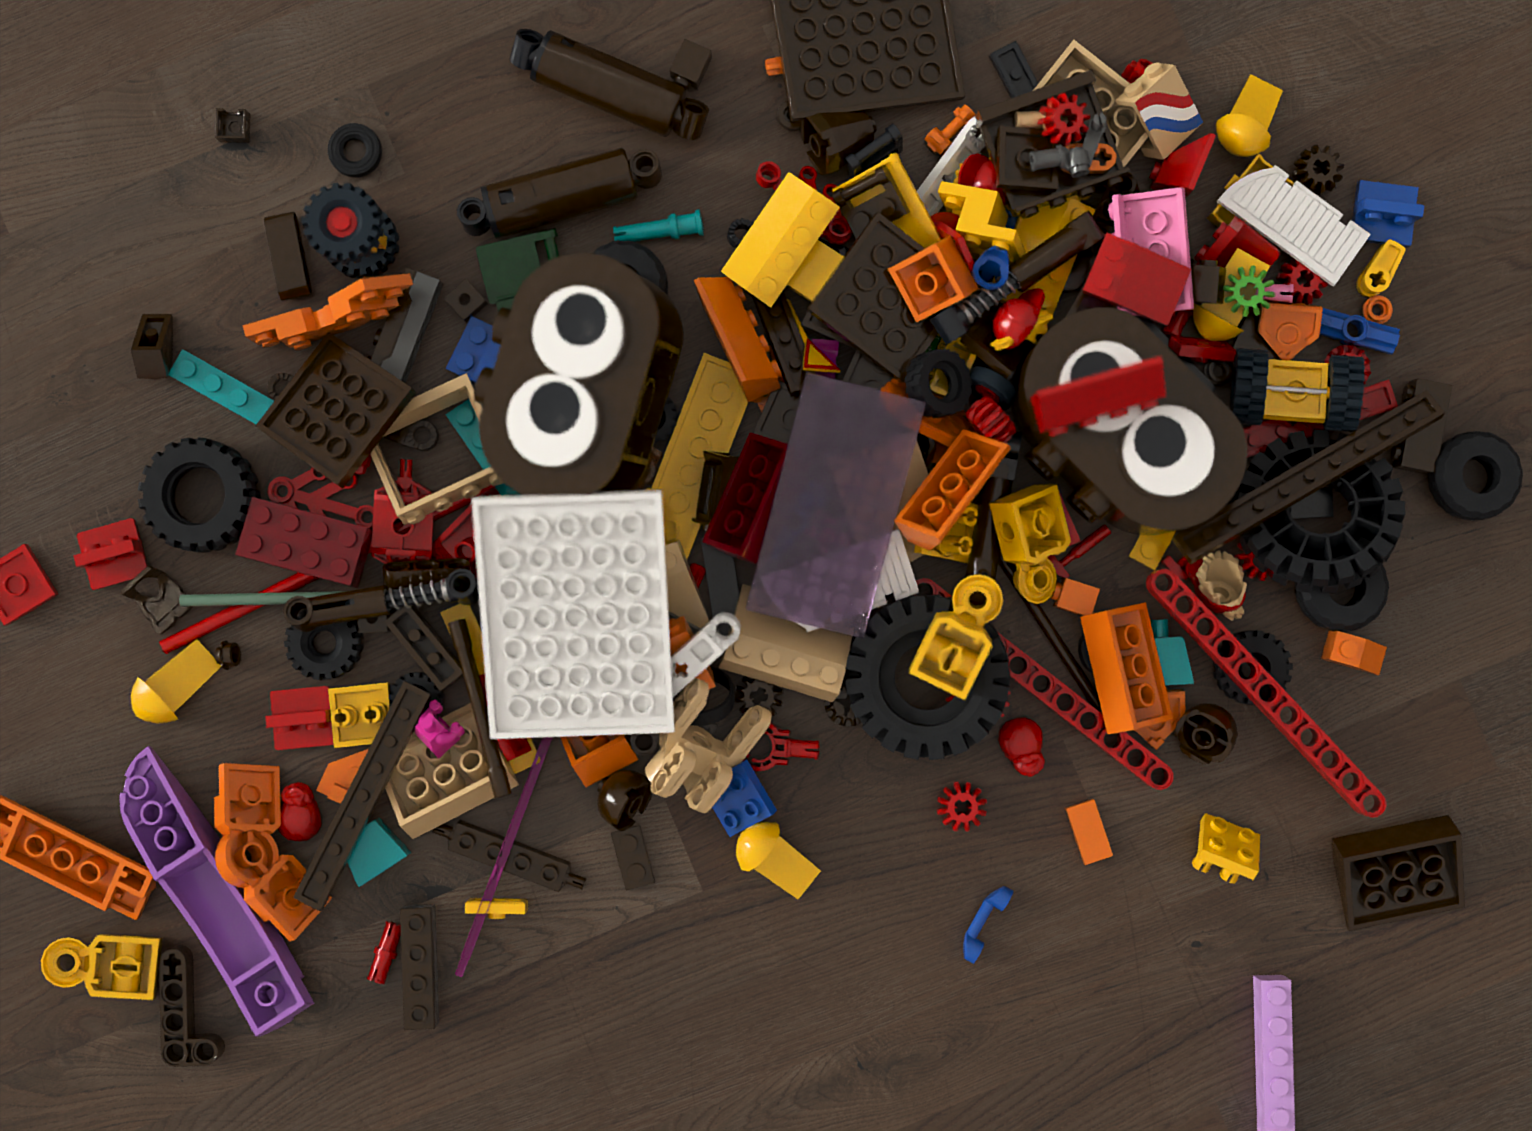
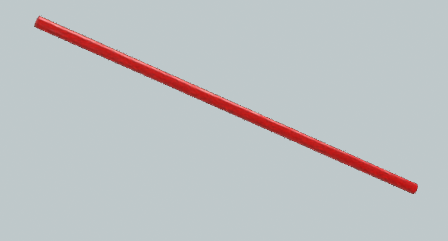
M490 485L486 488L481 489L480 493L474 497H478L480 494L493 488L494 486ZM473 497L455 501L450 508L444 511H434L433 522L472 503ZM400 521L394 524L397 532L405 534L410 531L411 524L404 525ZM372 541L368 554L372 552ZM296 573L257 593L293 592L319 578ZM231 605L159 641L163 652L168 654L265 605Z

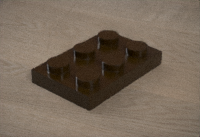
M998 302V305L994 304L990 307V311L986 310L971 326V329L960 339V342L966 346L970 353L984 361L991 370L1007 379L1042 335H1036L1035 343L1025 339L1021 344L1012 349L995 350V347H992L990 344L996 340L993 331L994 317L999 307L1003 304Z

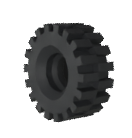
M308 609L299 612L300 615L297 617V620L303 619ZM357 620L318 626L309 632L299 631L291 625L285 632V635H288L287 641H284V647L288 649L286 656L288 660H292V667L295 670H300L301 674L305 677H312L316 680L338 678L343 676L344 673L350 672L354 668L353 665L361 658L359 653L363 651L364 644H361V638H364L363 633H358ZM321 631L331 632L336 639V646L329 654H321L314 647V638Z
M1253 630L1232 634L1252 656H1257L1263 661L1264 669L1286 690L1285 684L1290 682L1292 676H1289V670H1293V663H1289L1288 658L1291 655L1289 651H1285L1283 648L1285 644L1281 640H1276V636L1264 633V631ZM1224 640L1222 642L1223 646L1218 647V653L1222 657L1227 656L1230 652V645ZM1213 661L1212 666H1215L1216 672H1213V676L1217 678L1219 682L1217 686L1225 692L1224 695L1238 703L1255 705ZM1241 664L1238 673L1241 678L1246 679L1247 677L1242 672ZM1266 684L1259 690V696L1263 701L1268 700L1271 696V689Z

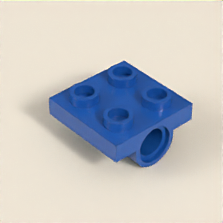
M747 759L732 768L733 776L731 783L712 807L729 837L777 812Z

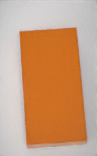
M1090 799L1066 807L1065 810L1083 864L1088 865L1112 857L1113 853L1095 800Z

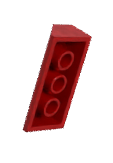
M1161 356L1037 391L1030 399L1040 434L1049 432L1050 437L1068 432L1067 426L1079 423L1080 428L1099 423L1097 417L1109 414L1110 419H1115L1128 415V409L1139 406L1140 410L1143 411L1159 406L1158 400L1166 396L1163 361Z

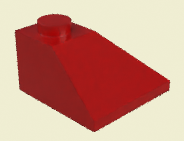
M1210 133L1172 152L1160 163L1156 161L1149 175V178L1153 179L1150 189L1157 191L1183 187L1185 188L1186 198L1195 188L1216 135Z

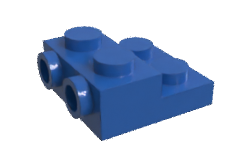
M471 316L445 369L458 376L467 373L471 382L475 384L484 367L494 369L501 345L492 342L493 326Z

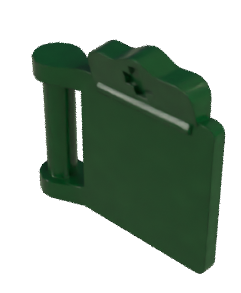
M556 228L497 241L476 248L489 303L496 304L498 312L502 307L512 308L515 295L520 286L531 273L541 266L535 244L536 241H544L549 261L560 257L555 237L558 236Z

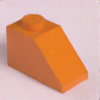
M1328 631L1321 659L1379 676L1387 647L1341 631Z

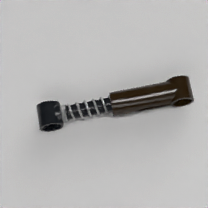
M1088 210L1064 226L1062 230L1009 265L1008 280L1003 287L997 290L980 288L977 295L972 294L970 300H963L959 305L954 303L929 320L947 345L970 330V324L973 323L975 317H981V313L986 310L990 311V307L994 304L998 305V302L1003 298L1007 300V295L1010 293L1015 294L1016 289L1021 293L1072 257L1105 237V234ZM998 276V277L996 278V282H994V283H997V282L1000 281V276Z
M457 569L447 576L446 579H441L437 583L430 581V584L423 585L420 582L419 586H412L410 584L407 588L399 586V589L392 590V588L388 590L386 585L310 598L295 596L286 602L283 614L288 623L297 630L309 632L318 626L390 615L392 608L400 610L402 606L410 608L416 604L420 607L422 603L431 605L433 601L438 603L450 601L451 603L458 602L462 605H471L479 600L478 579L467 569ZM463 582H471L470 588L466 592H458L459 586ZM307 608L306 616L303 619L297 620L299 611Z

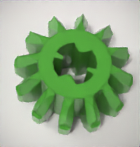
M1255 266L1250 267V276H1245L1243 267L1238 268V273L1241 276L1240 280L1232 274L1228 276V279L1235 283V287L1228 285L1223 287V290L1226 292H1234V295L1224 299L1225 303H1230L1236 299L1237 303L1232 307L1231 311L1235 313L1240 305L1244 306L1243 317L1248 316L1249 307L1251 306L1253 307L1254 314L1256 316L1260 315L1257 304L1260 303L1264 308L1268 309L1270 304L1263 300V297H1275V292L1265 291L1264 289L1274 285V281L1261 282L1267 274L1265 270L1259 274L1258 278L1254 277ZM1247 283H1253L1255 285L1253 289L1258 288V294L1253 295L1251 300L1243 299L1245 294L1240 295V289L1246 288Z

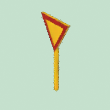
M787 299L805 344L802 370L840 373L841 370L808 339L790 300Z

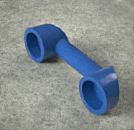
M1002 886L990 893L984 899L965 933L963 943L964 959L972 964L975 963L984 947V942L977 939V936L994 907L1000 911L1006 908L1013 894V890Z

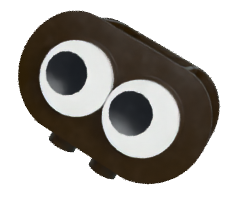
M573 253L554 258L538 267L518 289L512 308L502 307L499 310L492 328V342L501 346L494 369L484 367L480 372L475 385L474 400L477 403L483 404L479 419V434L483 452L493 471L505 484L522 495H589L595 492L631 491L638 484L649 462L684 338L680 314L675 304L661 288L648 279L637 275L622 263L609 257L593 253Z
M1107 307L1092 308L1072 314L1047 331L1027 353L1016 371L1013 386L1017 391V397L1012 405L1013 417L1019 432H1022V437L1033 447L1024 458L1045 480L1050 481L1054 476L1058 477L1060 475L1074 489L1066 500L1088 523L1092 524L1096 519L1099 521L1104 519L1113 527L1136 535L1169 533L1200 524L1215 515L1228 503L1240 485L1247 462V441L1239 420L1142 321L1132 314ZM1161 356L1166 396L1158 400L1159 406L1143 411L1140 410L1139 406L1128 409V415L1115 419H1110L1109 414L1097 417L1099 423L1080 428L1079 423L1067 426L1068 432L1050 437L1049 432L1040 434L1030 399L1037 391Z

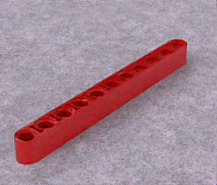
M1168 569L1151 572L1146 579V588L1149 593L1358 814L1372 818L1382 815L1387 805L1383 794L1180 578ZM1160 574L1164 575L1169 583L1164 591H1160L1155 585V580ZM1181 596L1185 597L1189 602V608L1185 613L1179 612L1176 608V601ZM1202 618L1207 620L1210 626L1209 631L1205 635H1201L1197 630V623ZM1223 640L1230 645V652L1225 657H1222L1217 649L1219 643ZM1244 662L1251 669L1250 675L1246 679L1241 678L1238 673L1239 666ZM1266 684L1271 689V696L1268 700L1263 701L1259 696V690ZM1287 706L1292 712V717L1287 723H1284L1280 719V712ZM1305 729H1309L1313 736L1311 742L1307 745L1301 741V733ZM1326 751H1330L1333 755V762L1328 767H1325L1322 763V755ZM1347 773H1351L1354 782L1350 788L1346 789L1343 786L1342 780ZM1368 795H1372L1374 806L1366 811L1363 805L1364 799Z
M928 578L916 580L917 586L920 583L929 585L931 595H940L946 598L953 597ZM998 632L1006 649L1009 664L1011 659L1017 656L1024 661V669L1020 673L1015 674L1010 670L1011 679L1146 785L1156 790H1163L1172 784L1174 776L1172 769L1125 731L1116 733L1118 736L1116 744L1107 747L1104 743V736L1107 731L1103 714ZM1039 675L1045 676L1048 681L1047 688L1042 692L1036 691L1033 687V681ZM1066 693L1071 699V705L1066 710H1060L1056 704L1057 698L1061 694ZM1090 712L1094 716V723L1090 728L1085 729L1081 726L1080 718L1084 713ZM1133 749H1138L1141 754V760L1136 765H1130L1127 760L1128 753ZM1159 767L1164 771V779L1160 783L1155 784L1151 780V773L1155 768Z

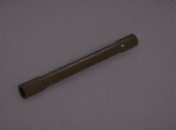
M466 619L455 620L448 623L454 648L459 657L488 766V776L494 798L512 794L506 769L501 760L496 739H490L488 707L473 655L472 641Z

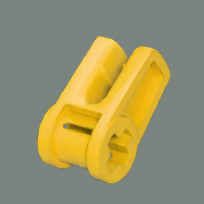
M1391 239L1379 246L1357 279L1356 288L1362 296L1369 298L1378 295L1389 287L1406 251L1405 247ZM1371 277H1374L1376 279L1374 282V284L1376 285L1375 287L1371 285L1373 281Z

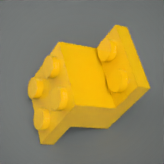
M941 181L938 194L946 211L960 216L956 232L963 236L973 259L977 260L992 246H998L1000 250H1007L1009 265L1026 254L1017 230L1005 228L1008 214L998 191Z

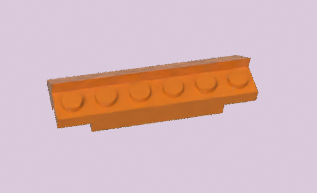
M0 795V860L103 911L110 907L134 920H138L141 917L151 892L156 888V881L147 867Z

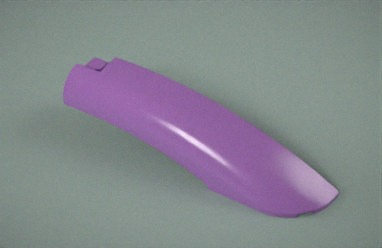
M147 746L134 758L124 775L127 777L123 792L120 793V810L123 822L154 880L160 883L212 958L255 1037L268 1034L294 1020V1016L314 1004L301 980L304 978V975L278 929L270 920L264 922L244 901V888L229 884L220 875L215 863V851L220 841L219 836L152 747Z

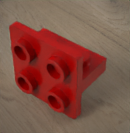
M133 518L77 533L81 553L73 555L76 567L86 569L92 590L133 580L148 567L137 524Z
M329 686L270 692L272 715L265 716L266 728L273 727L276 750L334 744L328 693Z

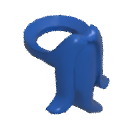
M992 246L977 259L973 265L971 275L978 285L988 290H997L1005 285L1009 274V254L1007 250H1000L998 246ZM993 275L995 276V280L998 276H1000L999 282L994 284L986 283L992 278Z

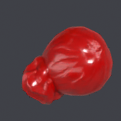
M1017 717L1007 721L999 731V745L1005 756L1013 762L1014 768L1020 774L1033 777L1045 765V759L1041 753L1043 746L1042 730L1034 720L1026 717Z
M302 782L285 786L281 793L283 804L280 807L281 825L278 827L281 835L290 841L302 842L310 840L317 835L322 825L320 810L314 799L313 792L307 784Z

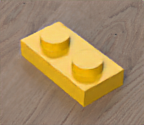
M1176 531L1159 535H1140L1128 557L1155 571Z

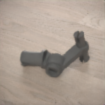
M1097 113L1089 121V129L1086 132L1082 148L1068 149L1059 144L1053 149L1030 151L1029 158L1032 171L1059 167V169H1066L1074 178L1089 174V168L1100 138L1106 129V116L1102 113H1099L1098 116Z

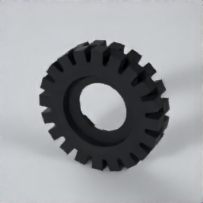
M924 594L922 596H910L889 604L866 622L865 626L856 636L851 652L848 654L845 683L847 695L849 694L851 700L850 707L855 717L859 718L863 724L862 728L871 738L875 737L881 742V746L893 753L894 751L903 753L904 757L919 760V757L937 760L944 759L948 755L954 754L956 756L967 751L970 746L975 743L978 744L989 734L991 728L996 725L1002 715L1005 703L1007 702L1010 688L1009 659L1000 635L989 622L984 624L983 627L992 639V647L965 700L955 695L943 707L924 710L910 705L900 695L895 683V670L898 661L906 651L921 645L936 612L953 611L951 597L946 598L940 595Z

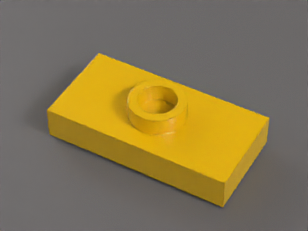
M470 898L465 902V913L477 914L478 911V914H486L487 912V918L504 919L506 914H525L528 911V900L524 898H493L491 903L490 901H482L481 903L482 898Z

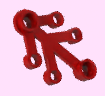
M770 161L761 163L756 172L757 183L763 188H773L776 191L783 181L780 179L781 170L779 166ZM804 166L801 168L798 178L817 190L815 182L817 178L816 170L811 166ZM803 174H809L812 179H806ZM763 175H768L772 180L765 179ZM827 184L821 194L835 203L833 197L828 196L826 192H832V189L837 186ZM840 208L819 237H825L830 243L836 245L845 244L852 236V230L846 218L841 216ZM832 229L840 230L841 234L835 233Z
M312 467L311 470L293 479L284 476L276 477L268 485V497L273 503L298 509L296 501L306 504L310 513L327 517L323 511L325 510L354 519L358 526L368 529L373 528V519L369 523H365L363 520V515L366 512H371L373 515V506L362 505L356 508L327 499L344 489H354L358 484L356 474L352 476L353 483L350 486L345 485L342 489L334 482H331L312 493L300 491L299 489L314 480L324 481L327 479L324 475L317 477L315 474L316 470ZM282 486H286L288 489V494L284 497H281L278 493L279 488Z

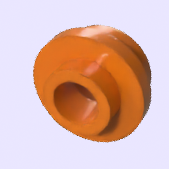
M1381 295L1368 298L1362 307L1363 317L1368 321L1379 324L1387 322L1393 313L1391 302ZM1374 305L1379 306L1381 309L1379 316L1372 312Z

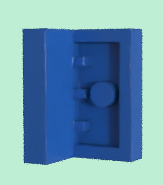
M1365 180L1357 182L1352 221L1370 233L1366 242L1385 244L1387 240L1391 239L1404 247L1412 246L1414 222L1422 218L1424 212V205L1417 204L1418 187Z

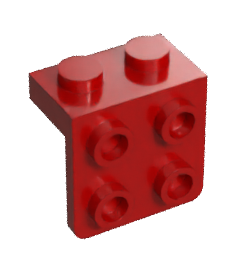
M1235 216L1228 225L1222 222L1212 235L1216 240L1210 247L1204 244L1194 256V259L1198 261L1195 265H1199L1200 260L1218 261L1217 266L1225 268L1237 248L1271 267L1280 256V251Z

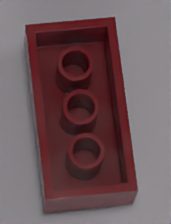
M750 432L702 542L724 554L765 568L813 457L790 444Z
M252 497L235 555L358 589L372 541V530Z

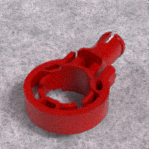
M770 722L768 728L773 733L767 729L765 734L769 736L772 742L771 753L765 759L752 758L751 761L761 763L760 766L752 763L750 765L754 771H765L775 765L788 766L789 759L774 758V756L818 760L819 751L807 750V748H820V741L775 737V735L791 736V730L779 729ZM778 745H784V750L777 749ZM770 760L771 763L766 765L765 761Z

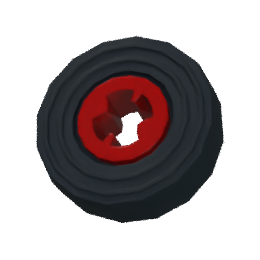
M975 366L970 370V377L972 379L971 390L975 397L978 399L984 396L992 398L1003 410L1013 405L1017 397V391L1007 379L985 367Z

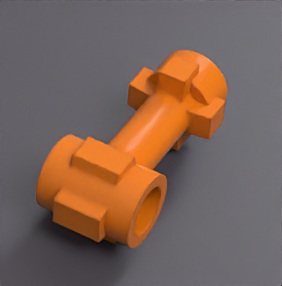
M966 104L961 108L958 106L953 111L956 117L942 131L935 127L927 134L924 140L928 143L927 147L934 154L938 153L940 156H943L952 144L950 139L972 117L976 116Z

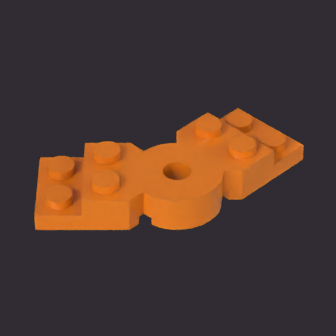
M407 273L361 278L328 297L329 304L315 312L311 307L300 308L243 325L245 336L257 345L262 344V347H271L279 344L281 341L289 348L294 347V350L308 348L312 346V341L319 340L326 336L328 332L334 335L358 328L368 323L371 319L379 320L388 317L389 311L399 306L397 298L403 295L402 291L413 285L411 275Z
M223 763L219 765V795L214 797V827L223 836L218 842L215 851L216 867L225 881L233 886L244 888V901L264 922L270 920L289 942L294 941L321 911L293 898L307 870L293 855L279 856L277 844L270 835L281 825L280 766ZM246 850L251 854V862L245 856ZM331 896L329 897L326 905L331 901Z

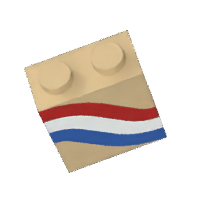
M1163 63L1149 65L1144 70V74L1135 82L1129 84L1116 99L1118 105L1133 107L1149 137L1140 147L1145 157L1164 160L1203 123L1175 65Z

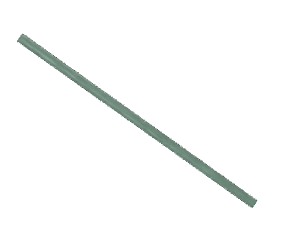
M346 591L180 595L179 604L180 607L286 604L290 598L295 596L310 598Z

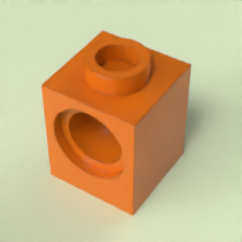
M1062 578L1061 583L1056 582L1055 591L1051 596V599L1055 600L1053 607L1081 616L1092 614L1100 589L1068 578Z

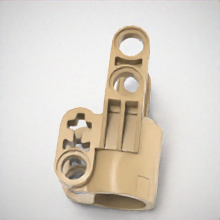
M694 678L674 700L675 731L659 734L658 744L660 749L645 767V774L651 782L652 793L664 798L674 795L683 784L687 791L684 799L687 800L689 808L705 814L714 806L731 783L733 776L732 768L744 760L768 729L772 715L769 709L760 705L747 709L724 741H720L705 729L691 725L706 705L709 693L708 683Z

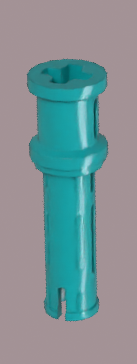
M696 209L694 213L684 215L671 213L668 215V219L613 226V234L620 235L614 236L615 241L629 240L635 242L667 236L677 240L683 235L698 233L699 236L704 235L700 209Z

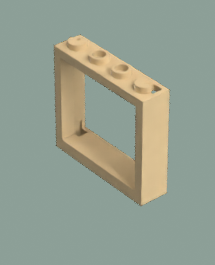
M467 373L412 398L384 436L469 398L479 420L483 405L475 402V388ZM379 443L370 453L394 510L404 525L408 523L416 524L422 521L427 514L434 511H444L450 508L455 501L462 498H472L478 495L483 488L504 483L493 469L489 467L406 506Z

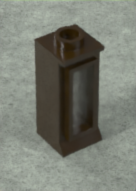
M703 451L705 462L696 518H692V521L702 524L703 530L706 531L739 458L738 456H730V453Z

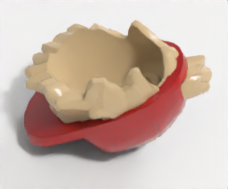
M1218 550L1215 553L1211 552L1191 565L1187 562L1186 573L1194 585L1196 597L1211 612L1223 614L1231 621L1234 618L1241 619L1244 614L1242 605L1245 601L1247 583L1243 582V567L1239 565L1238 558L1233 557L1226 551L1221 553Z

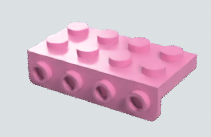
M1179 187L1112 196V202L1109 203V216L1111 221H1114L1115 229L1112 235L1191 268L1185 188ZM1191 272L1174 312L1194 309ZM1117 307V309L1123 310V311H1125V312H1128V313L1132 314L1133 316H1140V315L1135 314V313H1133V312H1130V311H1128V310H1125V309H1122V308H1120V307Z

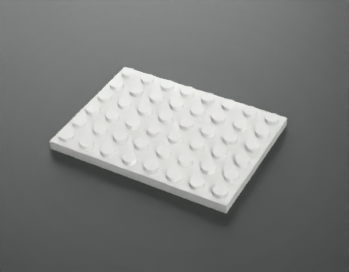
M662 490L595 492L589 495L473 497L472 509L490 739L674 732Z

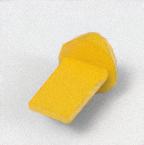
M1250 74L1230 114L1221 117L1215 124L1218 140L1229 153L1240 157H1250L1269 148L1271 135L1268 132V128L1283 90Z
M1237 248L1225 267V286L1235 287V283L1230 281L1228 276L1232 274L1240 280L1241 276L1238 273V268L1243 267L1245 276H1250V267L1255 266L1254 277L1258 278L1263 270L1268 271L1270 265ZM1247 283L1246 288L1240 289V295L1245 294L1243 299L1251 300V297L1255 295L1258 288L1253 289L1255 286L1253 283ZM1224 291V299L1234 295V292ZM1236 299L1230 303H1225L1223 300V304L1202 303L1200 306L1194 303L1193 318L1198 332L1205 340L1214 342L1226 341L1244 332L1243 329L1238 327L1243 317L1244 306L1240 305L1239 309L1233 313L1231 309L1237 303Z
M198 639L194 640L146 681L137 677L131 692V707L135 716L151 723H167L178 720L174 712L218 671L221 665L216 662L215 658Z
M756 823L741 832L736 846V857L741 870H756L796 899L802 896L821 872L818 867L779 835L778 823Z

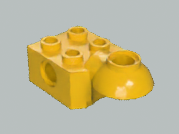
M1057 484L1031 485L989 503L1003 560L1016 564L1017 569L1013 576L1015 588L1028 602L1034 604L1044 603L1055 591L1057 582L1056 570L1053 563L1047 557L1065 552L1071 543Z
M980 574L966 577L955 587L952 597L953 611L936 612L909 668L910 674L964 700L992 647V639L983 626L996 618L1003 604V595L998 584L990 577ZM979 591L985 594L987 598L984 604L975 606L970 603L969 596L973 592Z
M99 934L89 947L74 938H60L50 943L44 950L41 958V971L46 980L62 988L74 987L84 980L91 997L154 1000L157 996L159 958L161 956L163 938ZM64 954H70L75 959V965L70 971L64 970L60 965V959Z

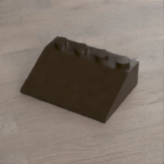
M1449 815L1332 838L1334 866L1348 931L1465 908L1462 834Z

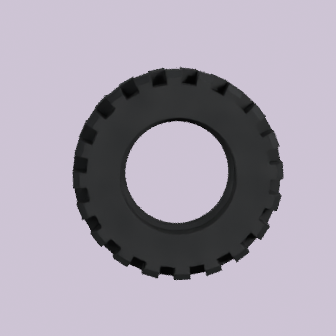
M198 437V439L183 438L180 443L171 442L165 445L163 453L157 451L151 457L154 463L151 467L146 465L142 474L146 475L144 483L139 482L138 491L143 492V499H138L139 508L145 510L146 514L143 516L146 525L153 527L152 533L157 538L164 539L165 543L172 547L200 553L212 550L219 551L225 549L227 544H235L239 541L252 497L260 499V491L256 490V484L259 481L257 475L251 472L250 468L252 466L248 460L242 458L240 453L234 448ZM199 467L209 468L215 471L223 481L225 488L224 503L218 514L210 521L205 523L189 522L180 515L176 507V487L180 479L188 471Z

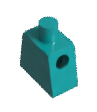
M1168 619L1150 620L1165 685L1194 684L1183 636L1169 637Z
M377 818L366 824L348 860V865L356 884L360 887L411 854V852L380 818Z

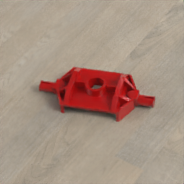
M400 459V476L395 481L406 506L435 493L413 480V459H407V469L406 459ZM385 487L376 489L374 491L371 556L384 564L394 561L432 559L434 512L425 515L422 521L411 524L408 533L401 534L394 527V522L398 516Z

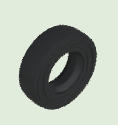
M350 123L339 127L332 134L328 143V156L332 165L341 174L355 178L363 177L373 172L379 165L382 156V146L377 135L369 127L358 123ZM357 139L365 144L366 154L361 160L354 162L346 159L344 147L349 141Z

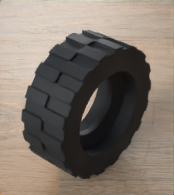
M937 349L917 355V358H913L910 366L907 367L904 381L906 383L905 391L908 394L909 402L923 416L939 418L956 414V412L964 409V405L968 404L969 396L972 394L971 372L969 367L967 368L964 359L960 358L956 352H951L950 349ZM933 369L942 370L947 378L948 393L943 398L935 397L930 389L929 374Z

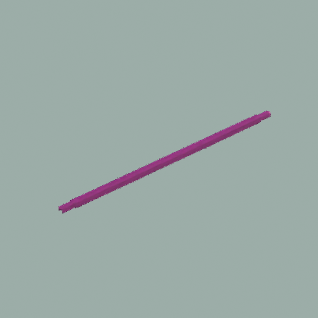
M543 737L481 903L482 901H490L491 903L553 737ZM538 757H540V763L536 764ZM477 911L455 975L459 977L464 975L487 912L486 914H478Z

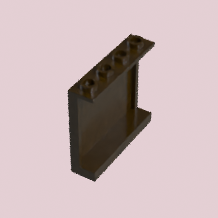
M1092 70L978 111L975 118L995 172L997 171V130L1000 126L1015 127L1014 114L1016 111H1039L1041 107L1048 106L1047 99L1050 97L1057 99L1058 94L1066 93L1068 98L1072 95L1078 96L1077 105L1081 103L1087 104L1086 108L1082 110L1083 114L1091 115L1089 120L1083 121L1087 126L1095 114L1098 113V116L1099 113L1103 114L1093 87L1096 79ZM1107 122L1105 123L1106 129L1100 138L1099 144H1108L1115 150L1116 162L1113 167L1106 173L1087 174L1077 178L1072 177L1071 173H1066L1058 167V190L1056 192L1002 188L1013 218L1019 215L1022 216V219L1029 218L1039 213L1038 208L1049 205L1053 209L1066 204V198L1078 195L1079 199L1095 193L1096 187L1106 185V188H1111L1124 182L1123 178L1130 170L1129 167L1124 168ZM1086 132L1080 133V141L1074 142L1071 140V143H1083ZM1100 151L1093 160H1099L1100 165L1104 166L1109 158L1104 157L1103 152Z

